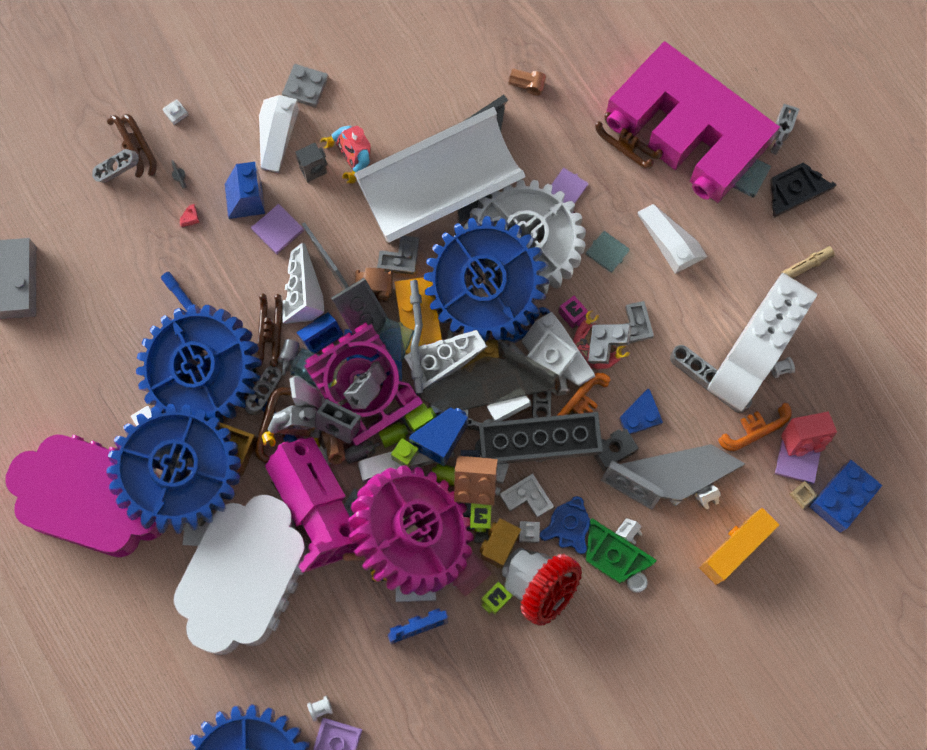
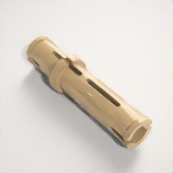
M828 246L817 253L810 254L807 259L781 273L795 278L811 268L821 266L824 261L834 257L835 253Z

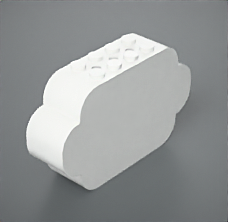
M781 273L709 383L707 390L742 411L776 364L815 300L817 293L785 273Z
M259 495L252 498L246 506L230 503L225 505L224 512L217 510L213 522L209 524L174 595V604L177 611L189 619L186 627L187 636L191 643L198 648L213 654L225 655L234 651L240 643L246 646L260 645L269 638L272 630H277L280 623L278 618L281 612H285L289 605L287 599L290 593L294 594L298 586L296 581L299 575L304 574L299 565L303 562L304 556L308 554L307 543L300 533L295 530L296 524L292 518L291 511L283 501L269 495Z

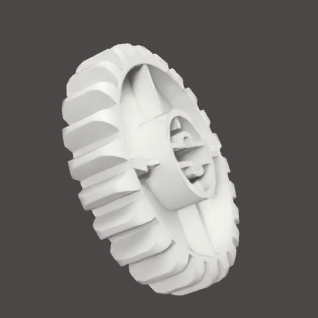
M521 179L517 181L514 188L510 184L502 188V192L498 190L489 194V199L487 197L479 199L478 208L471 210L470 218L482 221L485 216H490L491 218L501 216V218L506 219L508 222V231L512 226L518 224L522 228L520 238L530 234L534 241L529 249L540 247L543 252L536 261H542L548 265V268L540 272L539 276L547 278L552 287L558 289L561 287L563 279H570L572 277L573 268H577L580 265V255L585 250L583 239L586 230L580 226L582 222L581 214L573 213L575 208L573 201L563 203L565 193L559 191L553 195L551 193L552 185L546 184L543 189H540L538 181L532 180L530 187L525 186L524 180ZM484 262L486 267L493 270L498 266L494 262ZM478 265L476 267L481 275L485 274ZM498 273V275H499V277H500V280L498 281V284H499L500 287H501V284H502V281H503V276H502V273H501V274ZM486 274L485 283L487 285H492V283L488 279L492 275L489 276ZM549 284L540 286L538 290L547 294Z

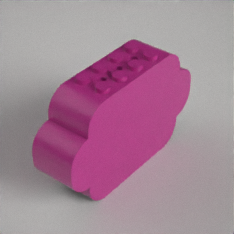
M59 434L46 438L40 444L37 452L25 451L18 454L12 460L6 473L5 483L9 492L17 497L14 506L15 516L20 523L37 532L117 558L132 554L137 549L140 540L151 541L163 534L158 532L156 522L148 529H145L141 525V516L136 520H130L127 516L128 508L121 509L116 503L118 495L112 494L109 489V484L113 480L107 476L106 470L111 465H114L110 462L108 453L119 449L114 447L107 449L95 441L88 443L83 441L84 438L76 435L68 437Z

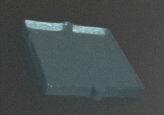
M603 231L598 239L593 241V245L586 252V255L612 273L618 264L623 262V258L630 249Z
M386 318L379 338L385 344L392 358L402 362L414 330L404 326L401 322L397 323Z

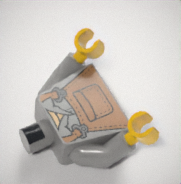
M289 406L275 413L268 427L269 432H265L262 435L264 445L266 446L269 441L270 446L273 447L276 444L274 433L311 436L314 438L317 446L320 447L318 438H320L322 430L315 427L317 409Z

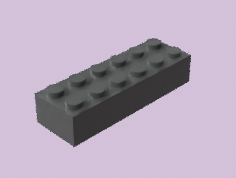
M598 412L479 423L482 458L498 459L497 465L601 455L603 452Z

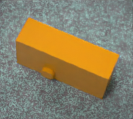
M424 277L394 282L405 356L411 352L410 346L415 328L413 305L410 303V281L412 280L418 281L419 294L422 298L420 306L423 327L418 347L442 340L438 312L430 308V304L435 300V297L425 295V290L433 286V282L425 280Z
M760 508L739 528L735 526L728 533L730 537L699 569L715 585L721 583L780 524L763 508Z

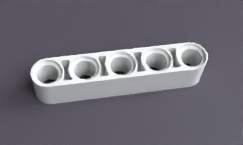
M454 451L451 454L450 458L455 456ZM392 452L358 462L363 482H368L373 476L381 474L388 468L396 470L401 465L392 460ZM419 453L410 466V470L436 462Z

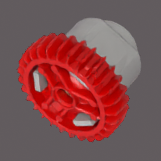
M518 548L506 560L502 569V575L506 578L505 589L521 601V611L526 619L535 625L544 626L547 623L549 624L551 620H555L556 616L560 615L562 610H565L567 604H570L569 601L571 598H574L573 595L577 591L576 588L580 585L582 569L577 561L565 554H558L551 558L547 554Z

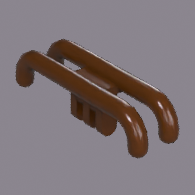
M610 112L605 113V121L607 117L611 114ZM600 121L595 124V129L602 139L642 168H651L654 165V161L652 159L645 161L633 152L636 148L654 159H659L663 155L661 149L657 151L652 150L641 142L637 136L634 137L631 132H627L626 128L621 130L619 140H616L603 129Z
M124 114L121 118L117 115H111L107 119V123L109 125L115 123L124 140L122 143L123 148L133 150L138 154L139 159L136 165L135 176L140 178L144 172V163L139 154L140 150H143L149 162L148 175L154 176L157 170L155 157L134 118L129 114ZM128 122L133 133H128L124 124Z
M262 293L259 295L260 315L257 342L259 350L257 351L256 358L261 360V365L259 366L261 367L264 361L265 342H273L270 366L277 367L279 363L282 325V296L280 294L274 296L275 317L273 323L271 318H267V296Z
M288 387L275 389L268 398L254 448L256 457L264 463L270 460V456L264 453L265 445L262 435L265 432H269L268 427L273 418L278 398L281 395L289 396L292 394L291 389ZM274 433L276 436L285 437V434Z

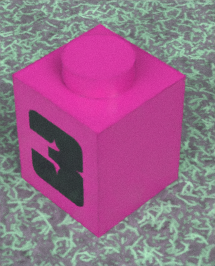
M575 295L564 302L558 311L572 329L580 326L583 320L586 319L588 312Z

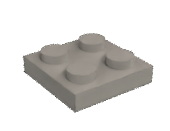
M294 64L282 96L297 99L299 103L317 107L328 80V74Z

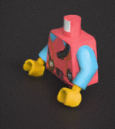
M344 126L332 133V137L321 138L320 143L327 142V145L324 147L325 149L332 148L335 144L334 141H336L337 147L353 170L352 173L345 172L342 178L348 179L346 183L353 184L357 181L354 175L355 172L366 168L370 163L371 145L364 135L362 128L359 126Z

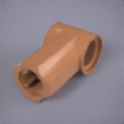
M512 69L508 85L526 89L532 95H541L546 75L539 71L528 73Z
M322 431L329 463L334 465L341 464L345 460L344 441Z

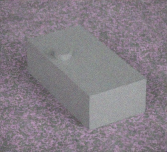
M30 238L0 240V319L35 317L36 245Z

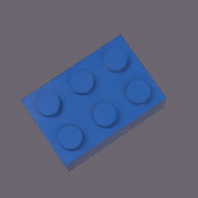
M850 460L841 467L818 497L810 504L809 508L840 533L851 525L883 485L853 460Z

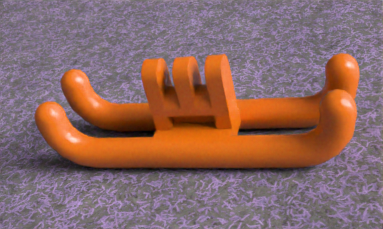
M594 373L595 377L585 382L557 416L569 415L572 411L576 414H582L584 411L592 413L593 410L588 406L590 405L596 409L598 405L586 394L596 384L608 387L611 381L610 377L604 373Z
M783 403L778 408L780 418L769 424L765 423L759 411L754 412L756 420L751 414L747 416L749 423L745 418L740 419L748 435L738 440H733L728 434L724 433L718 439L719 444L727 451H736L782 428L792 416L790 405Z

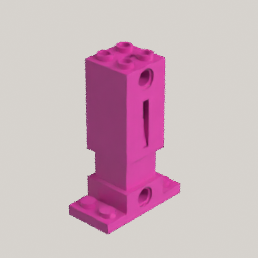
M313 437L307 439L300 438L290 443H281L277 447L276 452L270 456V460L265 465V468L283 502L290 509L296 526L303 525L312 541L308 546L310 553L304 556L303 562L299 565L302 573L343 560L344 553H353L360 546L358 542L350 540L349 535L356 528L349 525L350 516L342 503V500L346 497Z

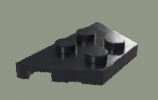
M801 163L772 177L770 184L774 218L834 189L837 186L836 183L833 181L830 183L822 178V174L812 170L805 163Z

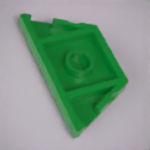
M592 518L590 520L586 563L613 581L621 584L657 562L656 559Z

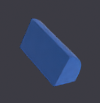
M329 312L296 332L312 355L344 335L337 321Z

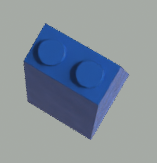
M256 163L236 164L225 182L228 218L233 219L266 214L262 181Z
M450 407L411 434L409 443L419 448L420 454L445 466L467 429L468 416H466L463 410Z

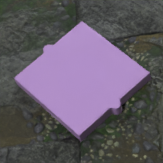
M563 168L551 184V193L555 195L557 192L562 191L565 193L563 203L573 201L575 204L589 183L579 178L578 174H573Z

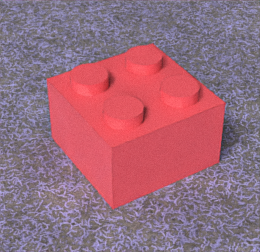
M829 411L792 418L781 434V438L784 441L789 456H803L810 451L815 453L824 451L836 435L837 430Z

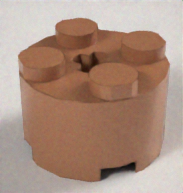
M365 268V272L361 273L360 270L355 271V283L365 278L379 302H387L388 298L392 296V271L384 273L382 268Z

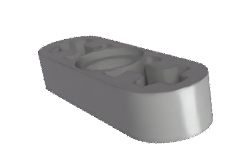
M124 149L95 166L92 171L94 180L106 183L133 168L138 163V154L133 150ZM116 161L117 164H118V167H117V169L114 171V170H113V164H114V162Z
M270 366L265 369L260 377V381L253 388L256 391L255 395H249L246 399L245 410L247 413L257 415L261 412L271 392L274 391L280 381L281 371L279 368ZM275 374V377H273L271 382L269 383V375ZM266 387L268 389V393L261 394L258 391V388ZM256 398L259 399L257 406L251 407Z

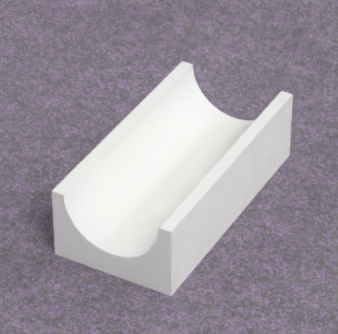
M494 107L354 174L386 242L400 238L526 177L523 170L518 167L504 142L497 122V112Z

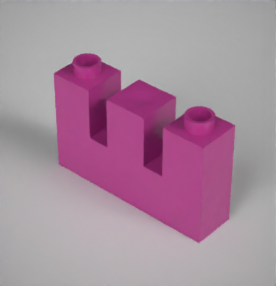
M666 41L612 95L606 111L611 113L606 121L613 131L620 134L621 130L626 128L627 132H631L634 137L660 109L665 112L667 116L652 131L648 147L654 151L661 149L663 155L659 159L674 170L684 162L702 141L711 147L706 155L696 164L689 182L692 183L693 191L700 198L705 200L711 198L717 203L724 198L768 149L780 126Z

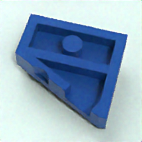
M647 389L619 418L623 430L627 429L630 435L663 423L650 389Z

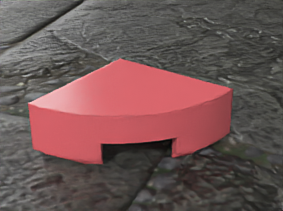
M195 204L188 206L181 216V227L200 223Z

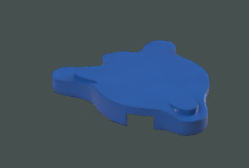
M576 496L571 501L558 506L552 514L549 526L540 532V539L548 541L557 537L559 538L560 548L573 547L578 554H585L587 551L585 536L589 530L590 518L584 507V500Z

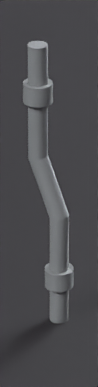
M412 280L410 281V303L413 305L415 328L410 346L413 368L411 376L414 379L415 393L422 394L423 370L420 369L418 352L423 327L420 306L422 298L419 294L418 281Z

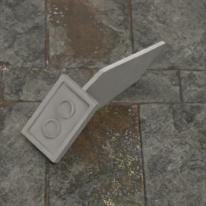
M710 444L623 464H618L612 460L601 481L652 510L660 498L682 501L744 466L745 463Z

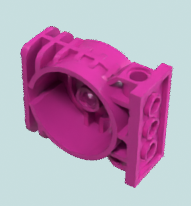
M367 323L356 328L354 335L351 336L348 333L340 338L338 345L334 346L332 343L322 349L323 354L319 357L317 354L305 360L307 364L304 365L325 400L327 399L336 404L345 399L344 392L354 382V376L367 372L373 362L379 361L385 373L389 371L390 375L383 381L379 395L370 402L366 409H352L347 402L341 405L361 417L378 414V420L367 427L364 426L362 421L360 422V430L351 441L355 446L423 404L409 383L399 381L398 369L392 356L379 338V334L374 330V326ZM375 354L380 356L372 362L364 358L348 360L338 370L337 384L330 388L328 387V384L333 381L336 367L345 358L352 355H364L369 358ZM395 398L399 407L385 414L383 410Z

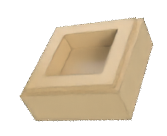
M806 481L789 494L802 509L818 497V494Z

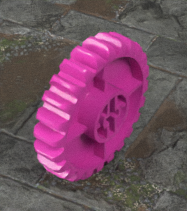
M400 466L396 470L388 468L381 474L373 476L358 491V499L351 506L355 514L349 518V525L356 528L349 535L350 540L358 542L360 545L354 550V553L358 557L365 556L366 558L362 567L365 570L373 568L375 570L374 580L379 582L386 578L388 589L394 590L400 586V591L405 595H409L412 592H415L417 595H425L430 591L437 592L455 581L458 573L467 566L465 559L470 557L472 553L471 547L467 544L474 540V535L466 531L470 527L471 521L470 518L463 516V513L467 511L466 505L454 502V491L449 493L447 490L449 483L446 480L440 483L436 482V473L432 471L424 476V471L421 467H415L411 471L407 466ZM415 525L418 527L417 530L410 534L406 532V530Z

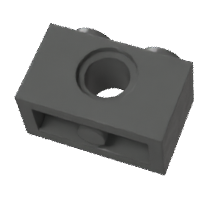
M315 142L295 152L299 168L307 183L327 173L326 155L322 147L318 148Z
M326 399L316 412L315 427L350 444L360 430L361 416Z
M620 429L610 434L611 438L606 441L601 439L603 452L601 455L593 456L603 472L607 470L612 460L619 463L638 451L639 448L627 429L623 431ZM616 445L619 451L614 453L609 449V446Z

